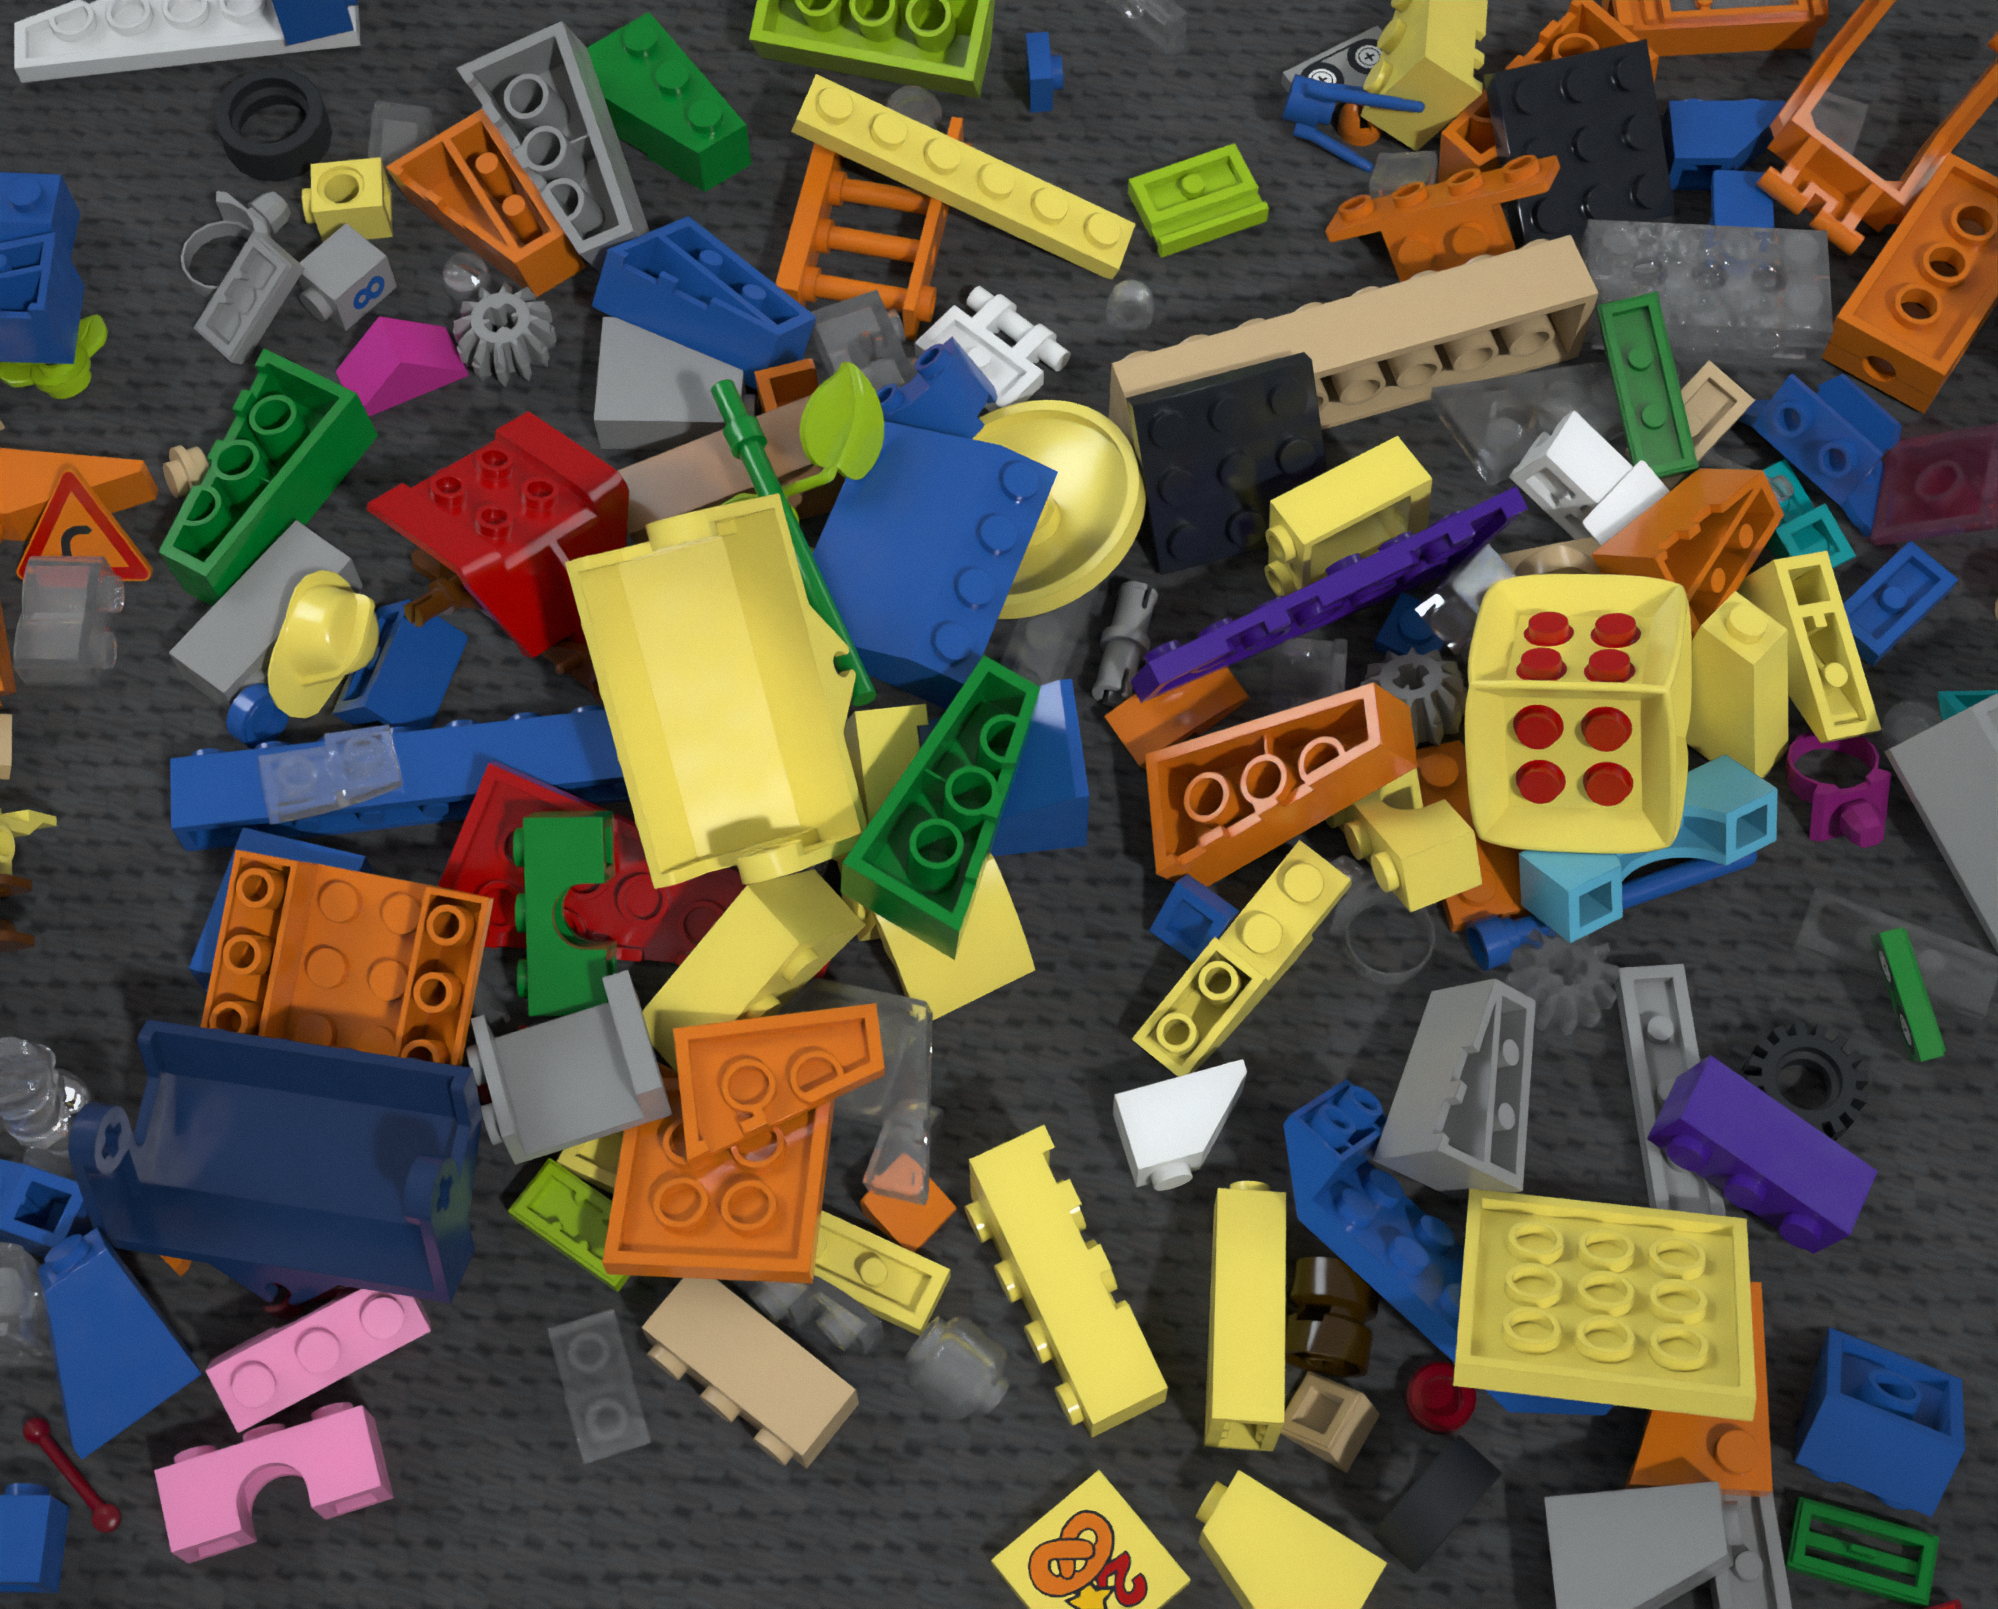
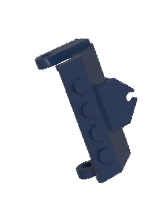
M148 1019L137 1038L148 1079L134 1134L124 1109L116 1105L89 1102L79 1110L75 1117L69 1136L68 1153L70 1164L93 1229L97 1227L113 1248L209 1263L268 1302L274 1300L279 1290L274 1283H278L290 1291L291 1296L288 1302L293 1306H298L337 1285L451 1303L475 1251L469 1217L483 1115L473 1068L428 1062L417 1058H402L368 1053L351 1048H335L295 1042L285 1038L275 1039L229 1032L218 1028L209 1029Z

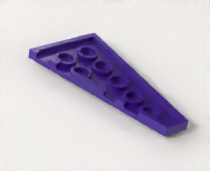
M1517 486L1465 511L1459 510L1451 513L1415 535L1412 531L1400 534L1378 547L1379 552L1365 559H1362L1360 553L1349 555L1326 568L1327 577L1294 593L1271 599L1256 607L1250 614L1235 621L1232 618L1218 621L1197 634L1199 638L1183 646H1180L1178 640H1173L1151 650L1144 655L1147 664L1130 682L1140 703H1143L1400 595L1401 592H1407L1455 571L1524 513L1528 507Z

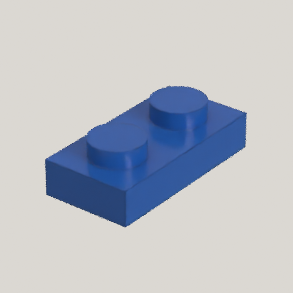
M1911 540L1843 603L1858 654L1872 667L1953 590L1959 580Z

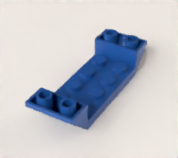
M1345 1079L1292 1113L1283 1124L1297 1219L1455 1363L1464 1248L1455 1241L1453 1232L1444 1222L1434 1216L1425 1214L1404 1195L1403 1188L1393 1176L1385 1171L1375 1169L1368 1162V1159L1377 1149L1388 1115L1383 1112L1381 1103L1372 1093L1362 1087L1354 1086ZM1485 1390L1503 1408L1512 1413L1606 1415L1614 1406L1611 1404Z

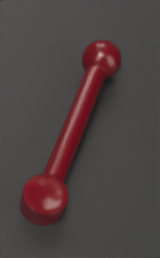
M33 1417L27 1420L23 1425L22 1432L25 1440L31 1444H38L91 1509L93 1512L92 1524L94 1528L103 1533H110L116 1530L122 1521L120 1510L114 1505L105 1504L50 1436L51 1427L49 1422L43 1417Z

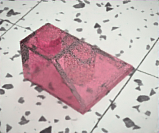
M1998 424L1901 439L1891 450H1888L1870 538L1875 546L1989 530L1998 527Z

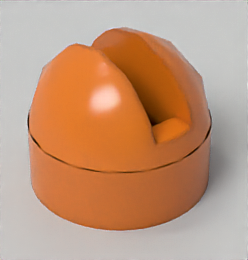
M1346 103L1338 116L1337 131L1340 137L1345 142L1354 146H1367L1376 142L1382 134V129L1367 121L1369 128H1360L1359 114L1362 113L1364 106Z

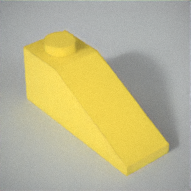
M1823 551L1776 559L1745 577L1738 588V593L1788 629V695L1819 742L1822 744L1880 731L1879 720L1828 552Z

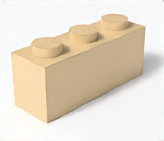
M683 1278L642 1326L648 1342L653 1346L647 1353V1356L660 1369L677 1381L685 1372L706 1388L699 1397L710 1409L729 1423H732L740 1415L759 1431L753 1438V1441L767 1455L783 1466L793 1458L807 1469L859 1404L857 1391L854 1387L717 1279Z

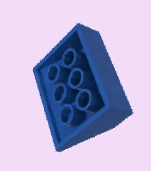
M884 421V440L876 463L865 477L859 480L845 479L813 551L815 561L868 675L947 710L984 654L1058 471L1002 445Z

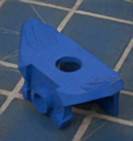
M1844 373L1817 385L1819 388L1817 393H1814L1794 374L1789 375L1771 400H1755L1738 421L1754 428L1842 507L1854 526L1858 527L1863 537L1885 529V473L1881 458L1888 449L1891 450L1899 443L1902 429L1901 424Z

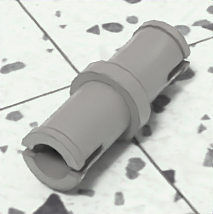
M1128 581L1120 585L1119 597L1111 626L1103 631L1100 640V648L1104 653L1096 683L1093 685L1092 695L1098 701L1102 699L1104 690H1107L1103 704L1117 707L1132 696L1133 686L1130 680L1137 674L1139 662L1143 661L1144 655L1149 652L1151 641L1147 636V631L1154 605L1157 603L1158 594L1154 588H1151L1147 592L1146 599H1143L1147 584L1142 582Z

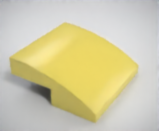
M991 853L955 960L872 911L884 950L896 968L907 1005L920 1027L1035 971L1032 956L1017 912Z

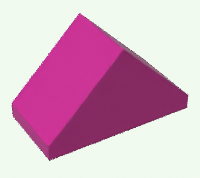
M380 316L335 371L341 385L358 394L368 416L469 376L446 327Z

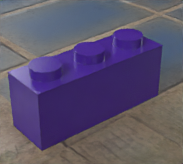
M1711 1055L1676 1078L1647 1137V1140L1665 1151L1674 1164L1685 1170L1695 1172L1721 1190L1729 1202L1739 1208L1750 1210L1779 1230L1781 1237L1788 1243L1806 1249L1812 1254L1850 1236L1878 1172Z

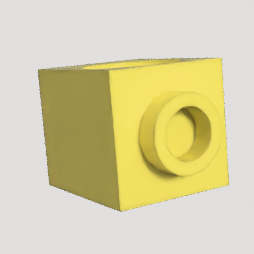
M381 157L311 164V188L302 190V203L307 224L316 223L322 242L326 241L345 223L365 239L393 237L391 187Z

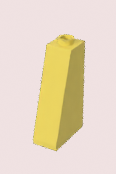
M1234 1182L1230 1184V1189L1218 1188L1213 1219L1204 1447L1274 1451L1284 1425L1286 1192H1271L1270 1186L1262 1182Z

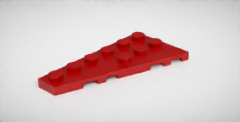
M496 761L488 763L438 886L494 899L484 947L499 948L501 946L527 949L526 933H518L515 923L516 897L518 893H525L524 867H516L514 862L513 839L515 829L523 828V818L534 812L608 810ZM613 813L615 876L606 883L577 884L572 886L564 902L566 921L576 934L585 939L595 941L617 940V960L638 962L650 960L681 965L747 885L742 884L738 867L732 866L708 872L676 885L654 889L635 822ZM831 960L812 978L822 979Z

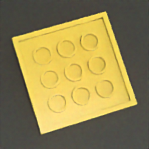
M1469 1188L1453 1386L1753 1421L1756 1404V1381L1747 1219Z

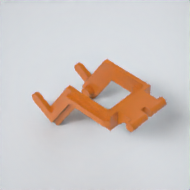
M1864 0L1819 55L1770 124L1774 138L1767 148L1785 161L1786 164L1780 172L1770 166L1755 184L1796 216L1804 208L1810 211L1814 217L1808 225L1848 256L1855 252L1865 238L1855 230L1861 220L1878 233L1886 224H1900L1948 153L1953 150L1998 97L1997 56L1924 142L1899 181L1883 180L1816 129L1811 111L1846 61L1896 0ZM1998 30L1987 43V46L1997 54Z

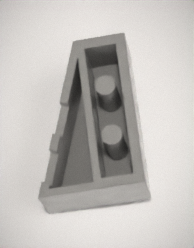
M1496 978L1432 991L1373 1161L1455 1199H1468L1469 1188L1507 1193L1523 1191L1536 1000Z

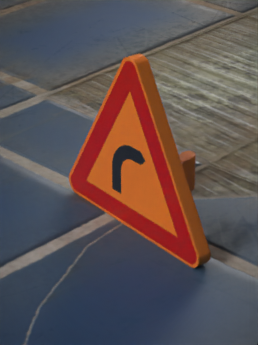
M69 466L62 471L16 573L20 579L27 581H147L153 573V567L79 470Z

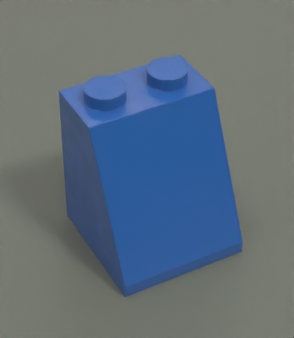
M1072 679L1057 680L1039 686L1041 689L1034 723L990 852L992 856L1087 846L1089 790ZM941 717L929 720L928 725L919 726L921 746Z

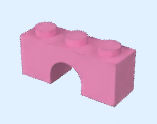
M348 1287L337 1293L334 1299L302 1318L277 1329L274 1326L211 1359L206 1373L236 1431L240 1433L430 1332L431 1322L419 1298Z
M340 1402L314 1411L311 1414L312 1421L285 1429L283 1424H269L252 1429L243 1435L244 1442L217 1450L216 1446L205 1445L178 1453L174 1457L175 1464L154 1470L171 1553L189 1564L257 1542L252 1521L254 1500L267 1483L282 1476L304 1478L311 1507L325 1520L394 1498L375 1418L363 1405L353 1408V1404L350 1402Z

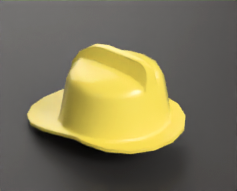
M316 571L306 575L295 587L288 605L286 618L271 655L267 673L269 693L276 707L290 717L308 718L318 714L343 677L364 668L370 662L379 643V625L377 615L374 612V600L366 595L354 593L349 583L336 572Z

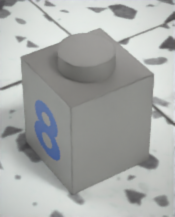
M347 223L300 262L305 268L299 277V282L303 289V292L299 295L301 302L319 321L325 322L328 318H331L345 331L397 287L387 256Z

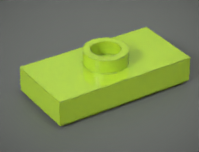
M549 1158L508 1210L510 1217L617 1293L631 1276L607 1274L602 1264L612 1201Z

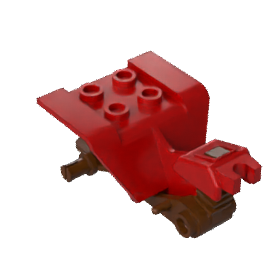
M527 411L496 429L495 440L450 466L438 470L434 475L411 488L401 483L367 503L368 512L418 546L411 555L412 567L432 581L429 584L427 593L404 605V613L411 624L415 622V627H422L441 613L451 615L458 611L460 607L478 609L499 624L517 644L522 655L528 658H534L539 654L543 655L556 665L555 672L558 675L568 673L588 687L594 698L604 706L586 637L581 627V619L565 562L626 547L630 491L626 481L618 471Z

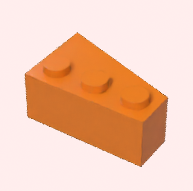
M483 108L386 166V169L410 203L522 288L528 286L536 298L586 268L577 250L540 196L541 193L529 175L522 169L513 155L512 149L498 128L493 125Z

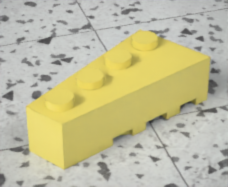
M1042 1125L969 1159L971 1198L973 1202L964 1206L979 1241L983 1243L992 1239L1003 1261L994 1265V1269L1008 1300L1013 1303L1022 1299L1033 1321L1025 1325L1024 1330L1036 1357L1041 1364L1052 1359L1063 1381V1384L1055 1387V1393L1068 1421L1072 1426L1083 1421L1092 1438L1164 1403L1168 1387L1129 1304L1125 1300L1116 1304L1111 1295V1292L1117 1290V1284L1111 1270L1112 1267L1101 1244H1098L1094 1239L1085 1243L1080 1234L1081 1231L1086 1229L1085 1220L1079 1207L1082 1204L1070 1179L1055 1181L1049 1168L1050 1150L1055 1148L1045 1125Z

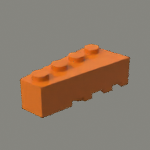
M1572 0L1567 14L1559 22L1552 20L1539 33V42L1524 57L1518 55L1505 70L1639 41L1640 39L1595 1ZM1648 47L1655 84L1659 55ZM1486 88L1476 100L1466 107L1441 132L1438 168L1439 183L1447 181L1452 175L1466 169L1477 168L1483 173L1500 168Z
M1373 682L1145 754L1156 874L1173 883L1189 874L1208 887L1415 769L1418 765L1410 706Z

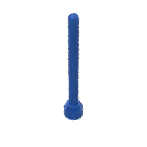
M1757 851L1727 866L1694 858L1623 882L1622 908L1624 910L1747 868L1755 863ZM1492 913L1467 922L1465 927L1467 941L1479 967L1483 971L1510 963L1512 955L1521 951L1522 944L1556 933L1533 914L1512 920L1509 916L1499 918L1496 914Z

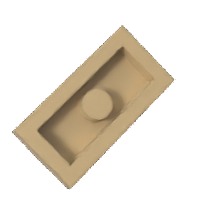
M1710 360L1681 390L1697 462L1711 450L1755 401ZM1627 448L1624 452V455L1630 459ZM1687 474L1661 479V481L1671 491Z

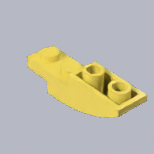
M1299 840L1219 940L1216 937L1212 939L1134 1035L1132 1040L1177 1077L1194 1073L1219 1048L1313 940V932L1351 887V879Z

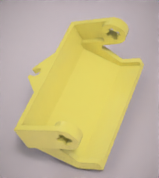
M777 493L706 508L655 521L645 525L649 538L647 542L565 562L581 619V627L586 637L599 685L600 696L604 703L617 751V758L624 776L635 824L639 831L654 889L676 885L708 872L736 865L738 866L742 884H753L789 875L850 852L868 826L843 734L856 673L851 669L840 672L838 675L834 668V656L838 657L848 654L849 647L808 603L780 494Z

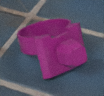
M1811 730L1798 736L1790 745L1787 756L1786 780L1790 790L1800 799L1812 804L1810 840L1821 842L1845 835L1855 845L1867 848L1878 845L1884 839L1891 772L1878 769L1879 754L1875 745L1866 737L1858 736L1821 744ZM1813 749H1832L1859 758L1870 768L1871 772L1866 776L1865 782L1851 788L1839 789L1835 784L1820 783L1805 777L1794 767V764L1800 756Z

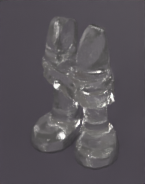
M16 1037L1 1038L0 1117L9 1134L16 1138L20 1145L25 1146L21 1163L75 1181L76 1178L68 1153L69 1136L72 1124L79 1110L89 1102H97L93 1091L78 1075L63 1068H54L56 1058L49 1047L43 1044H32L29 1041Z

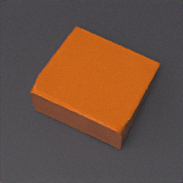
M907 1154L897 1161L865 1194L860 1202L862 1214L895 1244L914 1253L957 1210V1207Z

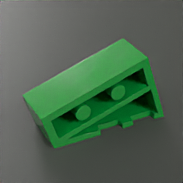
M650 12L587 47L618 140L622 139L646 153L649 160L703 192L708 191L752 164L746 123Z

